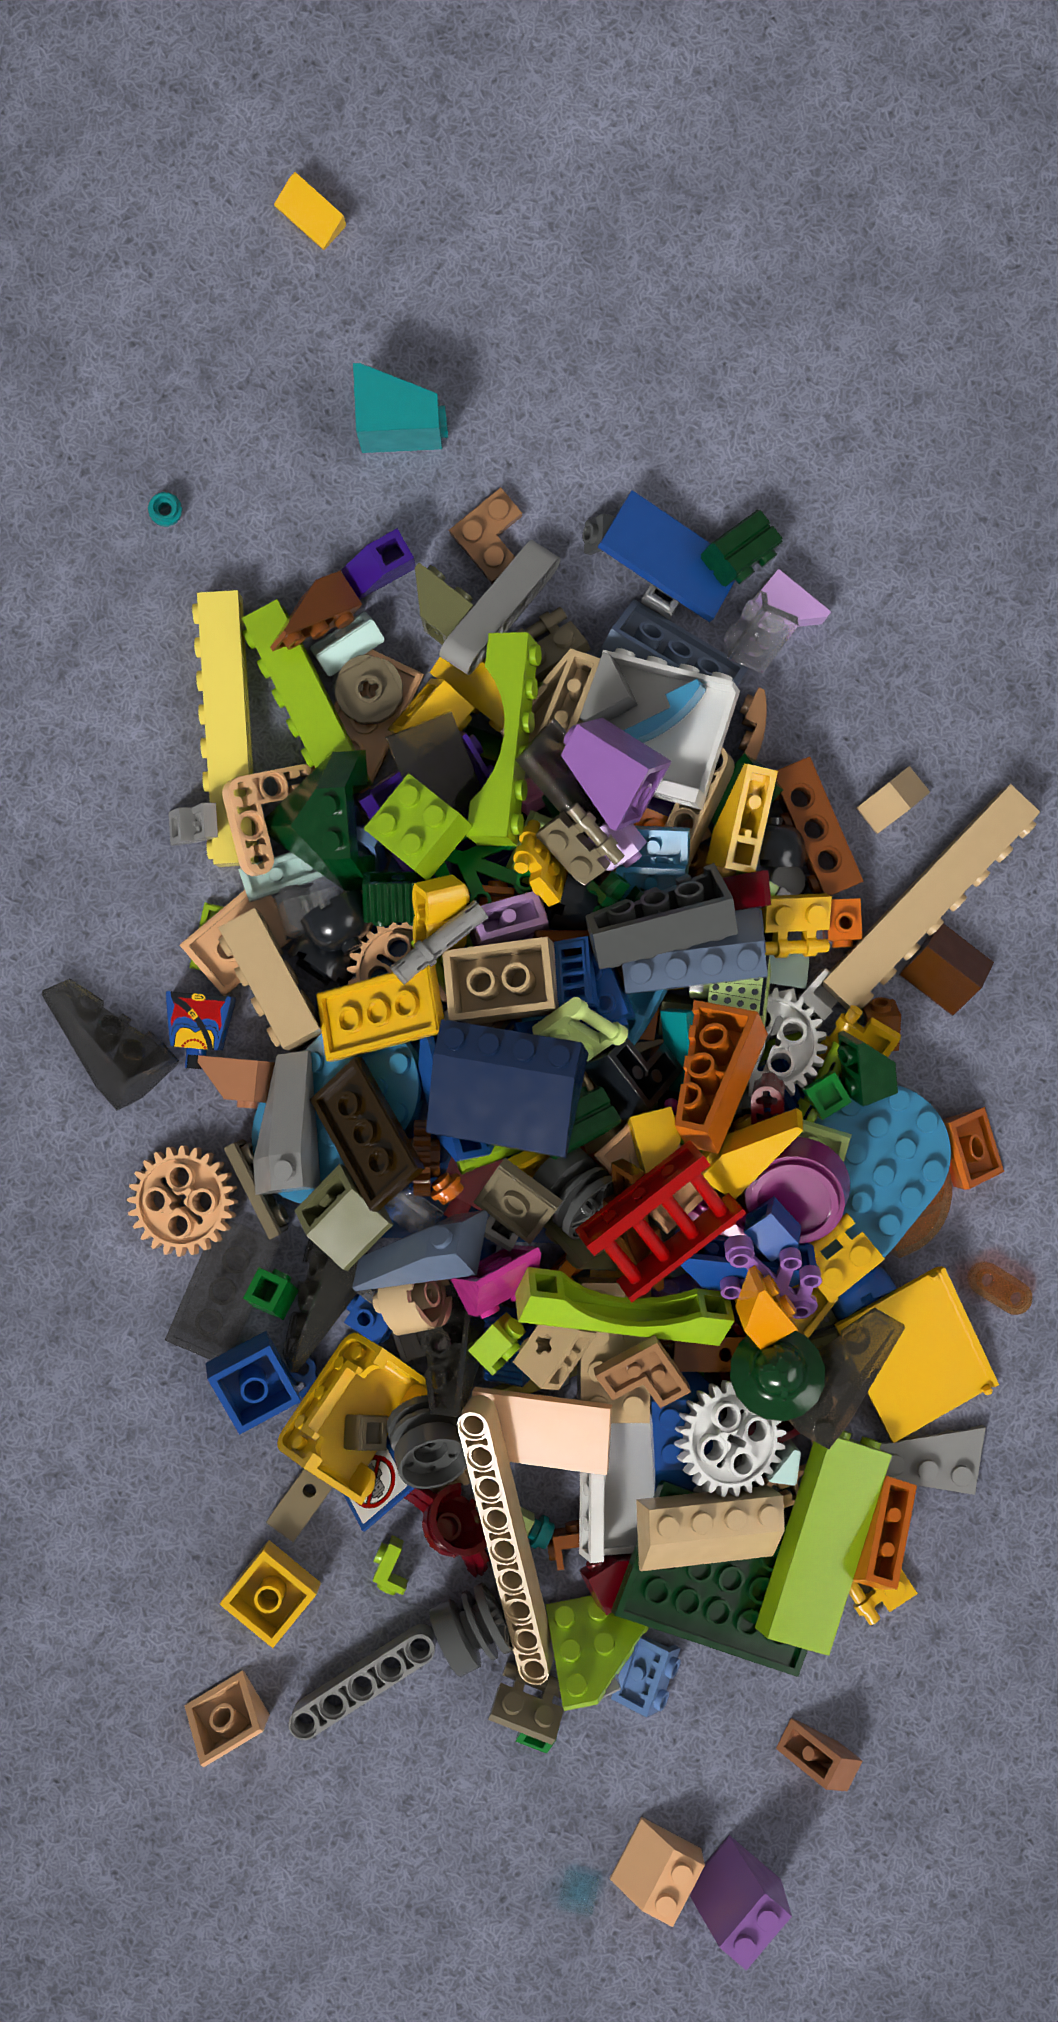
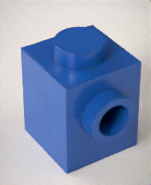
M773 1196L746 1215L743 1232L752 1239L754 1250L759 1254L763 1253L770 1262H773L779 1258L781 1250L789 1247L798 1248L801 1225Z
M369 1289L361 1294H355L347 1306V1310L350 1313L344 1323L379 1345L389 1339L393 1331L384 1321L382 1314L377 1313L373 1307V1296L378 1291Z

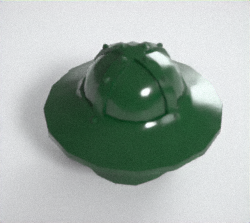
M797 1331L763 1350H760L753 1340L746 1336L738 1344L731 1359L730 1380L736 1397L750 1412L766 1420L788 1421L803 1416L818 1402L825 1386V1366L819 1350L805 1335Z

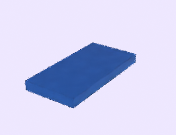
M633 490L627 495L597 546L709 623L715 618L735 582L734 580L728 586H722L713 575L714 571L709 570L702 561L701 554L711 543Z

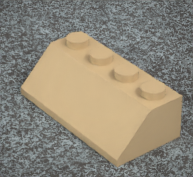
M769 1486L752 1487V1493H748L740 1488L739 1497L730 1494L728 1490L725 1497L713 1491L712 1493L702 1492L636 1499L640 1571L773 1556L785 1531L783 1495Z

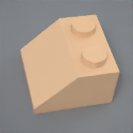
M641 1817L610 1876V1880L643 1912L673 1927L705 1866L702 1849Z

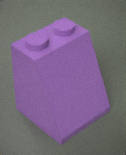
M604 718L573 725L565 735L563 743L566 746L561 754L605 822L614 831L640 821L672 762Z
M730 1835L705 1863L689 1895L719 1948L745 1970L751 1966L792 1917L781 1879Z

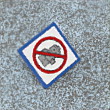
M388 1437L386 1440V1451H377L368 1465L375 1473V1486L371 1494L366 1497L362 1505L344 1495L360 1528L364 1532L415 1489L405 1484L399 1476L394 1459V1450Z

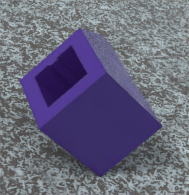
M397 528L365 546L341 571L360 600L415 569L416 564L412 553Z

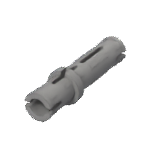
M473 900L465 909L447 921L431 936L422 942L418 940L413 944L415 948L391 965V970L405 985L428 965L430 967L437 963L436 959L446 950L487 920V914Z

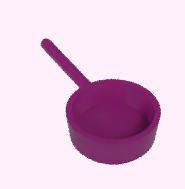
M668 1098L664 1102V1108L672 1107L673 1114L676 1115L678 1101ZM797 1137L745 1189L746 1207L749 1213L775 1196L801 1225L799 1244L816 1241L829 1234L841 1220L850 1193V1177L844 1162L831 1148L810 1138Z

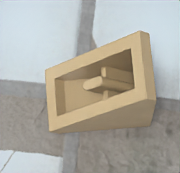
M908 766L856 809L875 833L878 834L915 806L930 791L912 768Z

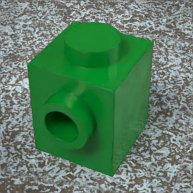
M258 1268L243 1299L253 1307L284 1321L299 1290L290 1283L292 1277L277 1269H273L272 1273L262 1268Z

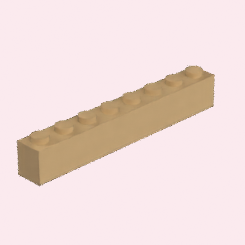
M1012 784L1003 788L862 936V939L858 940L830 969L831 973L820 985L846 1010L851 1005L862 1009L874 997L871 990L879 982L885 985L896 974L897 970L894 966L902 958L907 961L919 950L921 946L917 942L926 933L931 936L944 923L941 919L948 909L952 912L955 911L967 899V896L963 893L972 884L975 887L979 886L990 874L987 868L995 860L1000 863L1012 852L1014 848L1010 844L1018 835L1024 838L1037 825L1033 820L1040 811Z

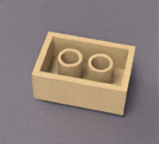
M548 937L446 950L442 954L448 1018L450 1021L482 1024L549 1015L559 1008L554 943Z

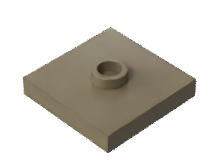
M504 1158L475 1199L474 1204L482 1210H486L489 1215L528 1244H531L563 1200Z

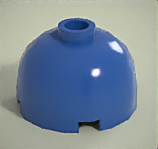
M877 1265L841 1294L831 1310L838 1321H841L896 1290L897 1287L888 1273Z

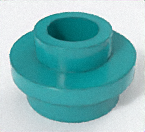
M158 493L149 502V516L159 526H172L182 516V504L172 493ZM164 505H169L172 508L168 515L160 514V510Z
M542 1515L539 1520L535 1519L528 1534L529 1544L533 1549L537 1547L545 1549L552 1538L555 1524L549 1521L548 1516Z

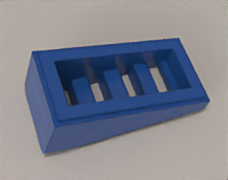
M584 936L555 941V967L559 1007L573 997H579L587 1002L588 1008L598 1007L590 937ZM582 947V954L565 957L564 950ZM583 961V967L566 970V964ZM584 976V981L568 983V977ZM584 988L585 994L570 997L569 991Z

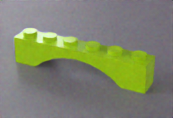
M529 632L488 633L485 667L493 677L501 695L504 709V737L501 752L493 772L482 789L470 801L468 822L473 827L466 836L477 845L518 846V837L522 835L524 830V818L521 814L522 801L526 800L528 793L525 770L531 762V749L528 746L529 733L534 731L535 726L534 714L532 712L533 699H536L538 695V682L535 674L536 666L541 664L542 659L541 647Z
M527 1267L515 1292L517 1319L521 1323L647 1338L655 1335L657 1339L720 1346L735 1321L731 1300L723 1298L721 1291L695 1288L662 1297L638 1298L632 1303L628 1297H618L588 1289L573 1281L562 1271Z

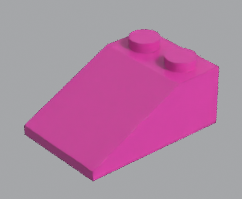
M514 1245L510 1252L502 1248L479 1261L476 1276L451 1279L468 1315L476 1317L480 1315L483 1319L500 1310L499 1304L509 1298L511 1302L516 1301L515 1292L527 1267H540L541 1252L538 1247Z

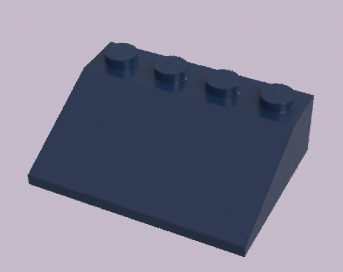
M442 1019L433 1055L426 1132L567 1158L589 1053L582 1042Z

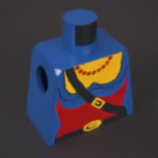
M166 991L170 1046L187 1048L185 1068L202 1069L198 1063V1055L206 1056L207 1049L223 1050L236 997Z

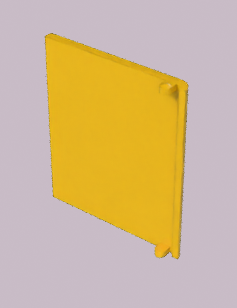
M943 1266L927 1271L834 1324L892 1443L899 1441L982 1392L985 1395L992 1394L993 1390L991 1387L999 1385L946 1268Z

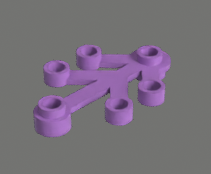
M734 1235L725 1241L724 1247L727 1261L733 1267H745L747 1270L755 1265L764 1277L770 1275L780 1290L779 1295L783 1296L786 1294L793 1303L797 1312L792 1315L793 1318L804 1319L817 1310V1299L812 1294L813 1288L818 1287L822 1283L819 1267L815 1265L802 1267L799 1270V1286L796 1288L789 1286L793 1271L802 1266L801 1252L797 1248L789 1247L780 1251V1264L777 1274H775L754 1256L753 1241L750 1237ZM735 1276L723 1278L720 1281L721 1296L726 1299L738 1298L745 1279H739Z

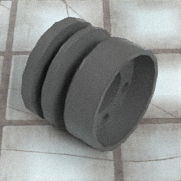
M580 1147L568 1153L567 1158L560 1157L555 1160L550 1156L533 1176L534 1180L563 1200L552 1215L553 1222L559 1228H562L571 1239H580L575 1229L603 1208L604 1198L613 1195L612 1176H609L603 1167H596V1162Z
M424 1395L409 1399L394 1409L387 1420V1433L390 1438L391 1447L394 1450L398 1474L405 1484L413 1488L430 1489L441 1487L454 1481L467 1467L457 1427V1411L452 1402L442 1396Z
M483 1582L474 1586L475 1598L468 1590L462 1592L461 1597L464 1610L461 1611L454 1600L448 1599L430 1608L429 1611L430 1621L440 1648L452 1670L459 1677L481 1667L479 1652L481 1648L489 1659L493 1661L498 1658L497 1646L503 1654L513 1651L504 1611L498 1600L493 1597L491 1591Z

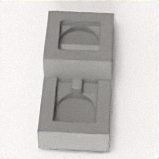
M201 803L194 807H179L170 811L171 846L202 842L218 837L216 803Z

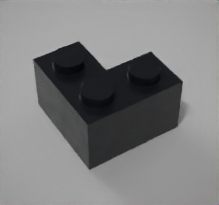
M627 1037L621 1045L612 1044L589 1060L586 1064L585 1072L597 1087H603L610 1099V1104L614 1106L620 1118L626 1120L632 1116L650 1111L682 1073L684 1068L664 1042L639 1052Z

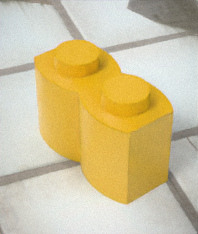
M453 874L414 883L412 890V903L415 914L413 919L414 944L418 940L422 942L431 936L447 921L465 909L469 903L470 895L467 886ZM467 935L448 950L464 948Z

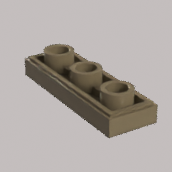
M242 1139L224 1147V1150L270 1240L288 1230L289 1216L283 1205L277 1204L273 1194L255 1195L253 1147L251 1143L247 1144L246 1140Z
M303 1469L266 1523L294 1542L333 1487ZM305 1485H314L316 1488V1492H307L305 1489Z

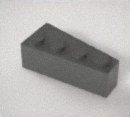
M715 863L703 867L704 873L694 878H691L689 874L676 878V885L667 889L659 890L657 887L646 890L638 901L633 902L625 899L586 915L592 952L599 969L619 967L627 962L650 959L658 954L674 950H685L693 945L709 941H720L728 936L738 934L733 897Z

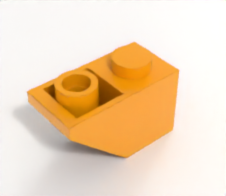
M754 1265L747 1272L735 1307L744 1331L759 1349L763 1350L798 1330L792 1316L797 1312L786 1294L783 1296L779 1295L780 1290L774 1279L770 1275L764 1277Z

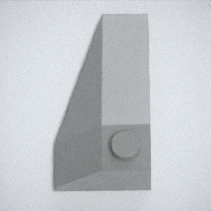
M309 1050L278 1054L276 1056L253 1159L255 1195L316 1189L321 1184L316 1113L310 1101L314 1096L311 1051Z

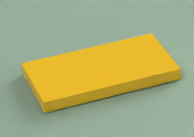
M428 965L405 985L391 972L316 994L326 1061L329 1062L438 1035L441 1020L444 1019L435 965L432 967Z

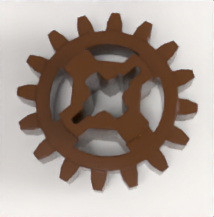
M414 1120V1137L408 1138L425 1167V1170L413 1180L414 1196H430L431 1177L440 1176V1141L437 1138H431V1134L426 1132L427 1120Z

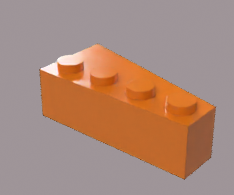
M694 1000L692 1008L694 1018L693 1024L689 1028L688 1038L690 1044L688 1056H685L684 1060L685 1076L684 1083L680 1086L675 1127L684 1144L690 1140L699 1150L719 1154L768 1033L757 1011Z

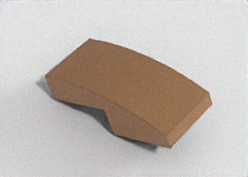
M759 687L754 696L747 694L739 712L745 715L741 724L752 728L753 731L746 730L738 749L744 751L743 754L745 753L755 760L764 738L767 717L765 690Z

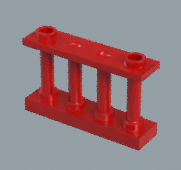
M690 1140L575 1229L593 1256L604 1249L624 1275L616 1281L632 1303L640 1296L648 1293L659 1281L726 1229L734 1226L741 1217L747 1214L730 1193L722 1198L719 1197L702 1174L710 1166V1163ZM689 1182H691L709 1206L705 1212L693 1221L673 1196V1194ZM660 1204L681 1229L665 1243H663L644 1218ZM631 1227L635 1229L652 1251L651 1254L637 1265H634L615 1241Z

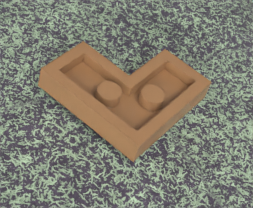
M500 487L449 529L451 536L491 584L495 582L515 558L498 536L522 517V512Z
M655 1335L594 1367L595 1377L612 1401L644 1385L661 1409L691 1392L689 1383Z

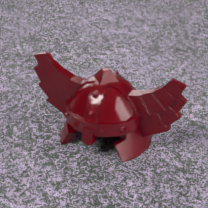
M461 1483L448 1485L439 1491L438 1494L430 1489L415 1488L404 1499L422 1511V1527L429 1547L441 1555L453 1558L460 1555L470 1574L475 1578L478 1575L483 1576L484 1572L488 1569L487 1562L489 1558L484 1550L487 1544L479 1513L476 1510V1500L473 1498L467 1500L464 1496L460 1495Z

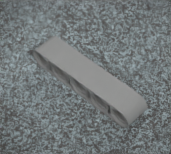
M530 540L447 637L440 649L439 656L467 675H470L486 657L488 633H506L554 575L561 558L537 542Z
M425 1624L411 1627L299 1700L295 1704L289 1719L291 1734L300 1740L313 1738L427 1664L435 1653L436 1636L434 1630ZM417 1638L425 1639L429 1643V1647L424 1650L416 1649L412 1645V1641ZM388 1657H394L398 1659L401 1665L397 1668H389L384 1664L383 1660ZM366 1676L371 1680L372 1684L367 1687L359 1686L355 1678ZM337 1695L342 1699L343 1703L332 1705L327 1701L326 1697ZM307 1713L313 1717L314 1722L305 1724L299 1720L298 1715Z

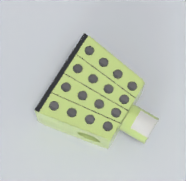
M765 955L767 978L690 987V998L708 999V1003L757 1011L765 1027L771 978L770 956Z

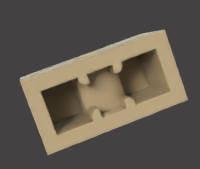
M537 1325L531 1336L520 1345L521 1348L513 1363L541 1389L559 1390L597 1333L588 1330Z

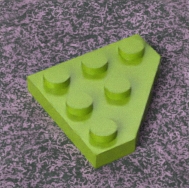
M592 1595L545 1604L564 1711L599 1704L606 1693V1689L616 1674H619L633 1653L634 1647L649 1627L615 1616L613 1613L606 1615L597 1606Z

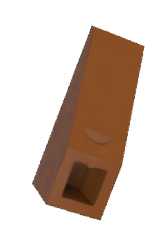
M341 570L316 579L301 597L270 646L272 651L287 647L288 650L293 649L308 637L312 636L313 639H318L331 628L343 629L355 620L353 615L362 606V603Z

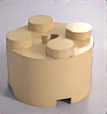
M449 1280L378 1288V1293H375L373 1296V1307L377 1313L382 1314L388 1327L397 1336L441 1327L447 1323L452 1311V1296L446 1297L445 1286L450 1285Z

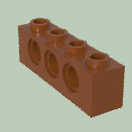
M809 756L778 769L776 781L783 791L773 802L779 801L783 810V813L780 814V817H783V824L794 826L801 833L805 842V864L810 873L806 879L813 894L827 893L832 896L864 882L811 757ZM793 791H801L806 795L807 804L805 807H797L792 803L791 793ZM806 822H815L819 826L820 836L813 839L806 835L804 831ZM825 852L832 856L834 863L831 870H825L819 866L818 855Z

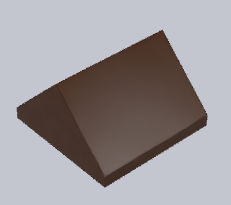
M943 923L935 933L927 937L899 975L953 1016L983 987L994 962Z

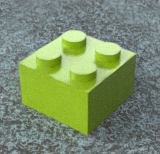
M408 773L363 829L425 880H430L473 826L460 813Z

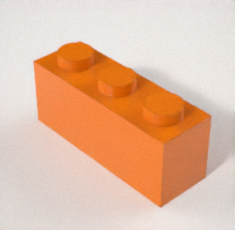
M885 1476L853 1582L879 1590H898L917 1485Z

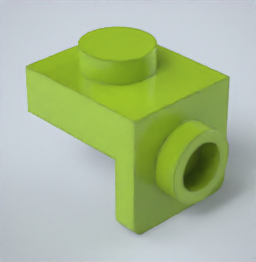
M393 1535L388 1545L381 1542L373 1560L378 1566L372 1581L377 1583V1587L387 1594L395 1595L398 1593L404 1595L408 1580L392 1573L401 1553L404 1540Z

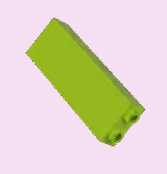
M831 1427L830 1432L817 1429L755 1626L767 1639L827 1656L830 1655L892 1457V1454L880 1449L881 1442L865 1436L861 1437V1441L850 1439L852 1433L836 1427Z

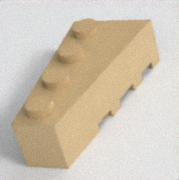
M253 908L218 927L223 936L218 939L219 943L228 957L234 956L239 966L234 969L242 985L244 987L249 985L255 995L250 1000L260 1017L265 1015L271 1025L266 1030L276 1047L281 1045L285 1050L296 1052L311 1044L322 1034L321 1025L317 1023L313 1016L315 1014V1007L302 989L299 990L297 986L299 984L298 977L289 962L283 960L281 956L283 951L261 912Z

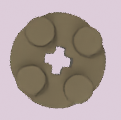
M360 655L349 660L341 668L336 680L335 697L341 710L349 718L361 725L378 724L392 717L403 702V683L399 672L391 662L379 657H373L372 655ZM368 681L371 685L377 684L379 686L375 691V697L370 698L368 695L362 697L360 695V692L364 690L362 685L364 682Z

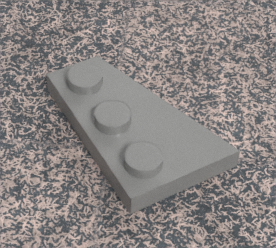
M980 1425L964 1430H949L933 1435L906 1437L895 1443H892L891 1440L881 1441L880 1449L892 1454L886 1476L918 1486L975 1495L986 1427Z

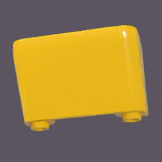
M351 1333L341 1341L281 1431L277 1447L283 1454L302 1468L362 1505L375 1486V1473L368 1465L377 1451L344 1449L346 1415H385L389 1418L392 1411L401 1403L417 1396L433 1395L438 1387L383 1347L359 1333Z

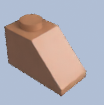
M198 1055L199 1065L223 1099L237 1100V1107L257 1109L258 1102L266 1103L275 1062Z
M793 1718L788 1723L776 1747L780 1753L826 1790L848 1791L863 1762L840 1742Z

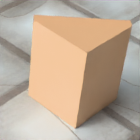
M243 1670L184 1705L202 1767L209 1765L262 1733L270 1716Z

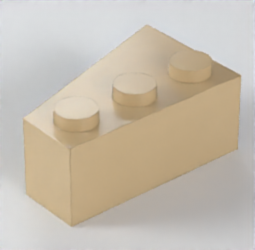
M570 648L542 681L543 685L538 689L537 698L533 699L532 703L535 726L534 731L529 733L528 746L531 749V753L567 765L561 756L566 746L563 741L573 725L584 722L580 719V715L600 658ZM503 728V729L500 731L501 734H502V737H504V728Z

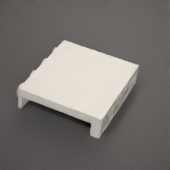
M616 648L615 652L603 650L604 653L610 654L619 664L638 704L609 720L610 723L621 730H625L670 708L665 694L696 679L704 684L706 688L704 695L681 721L663 734L644 743L672 761L653 797L702 810L740 690L732 681L733 678L720 672H712L711 676L701 674L698 668L687 664H680L679 668L669 666L667 661L654 656H648L647 660L636 658L633 652L622 648ZM566 765V769L572 773L568 765Z
M611 1423L609 1470L607 1475L580 1472L579 1554L590 1563L604 1562L605 1555L633 1553L638 1540L636 1499L653 1498L654 1496L650 1423ZM703 1484L701 1486L697 1485L693 1489L699 1493L708 1492L703 1489Z

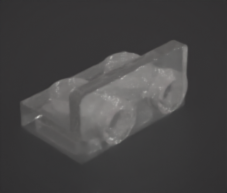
M760 590L753 601L749 600L746 603L740 619L735 625H731L725 634L724 642L727 646L728 660L763 674L799 626L798 617L768 605L767 593Z
M408 1186L384 1206L389 1217L410 1233L417 1232L439 1222L444 1215V1212L422 1196H414L413 1190Z

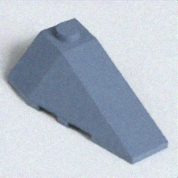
M481 1210L454 1214L363 1255L358 1260L352 1288L355 1291L476 1276L487 1224V1211Z

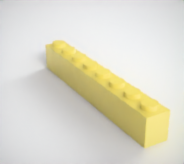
M238 590L197 593V603L192 605L194 624H199L200 636L195 637L194 647L196 657L201 658L202 671H197L196 673L198 691H203L204 704H199L198 707L199 721L201 725H205L206 738H201L200 741L202 758H207L208 768L207 772H203L202 779L204 791L209 792L210 803H216L218 837L207 840L208 859H213V864L218 867L240 866L223 801L222 790L228 781L240 776L253 774L246 644L242 633L245 630L242 617H244L243 598ZM238 788L234 790V795L242 799L243 796H246L245 789L241 790ZM250 806L237 809L238 814L251 810ZM248 817L242 819V832L248 836H252L255 833L256 825L252 819ZM257 840L246 843V847L258 845ZM255 855L250 858L251 863H258L259 857Z

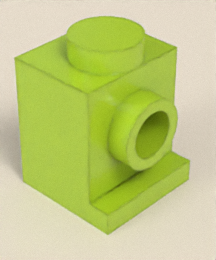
M506 1312L491 1325L468 1351L493 1376L521 1348L517 1341L526 1331L518 1320L512 1318Z

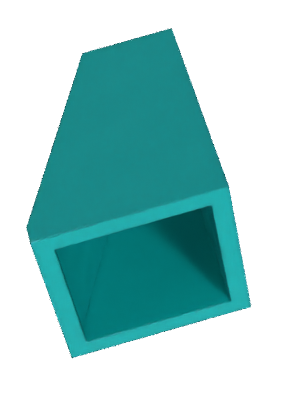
M353 363L356 433L362 453L442 449V438H448L446 406H439L437 393L362 363Z

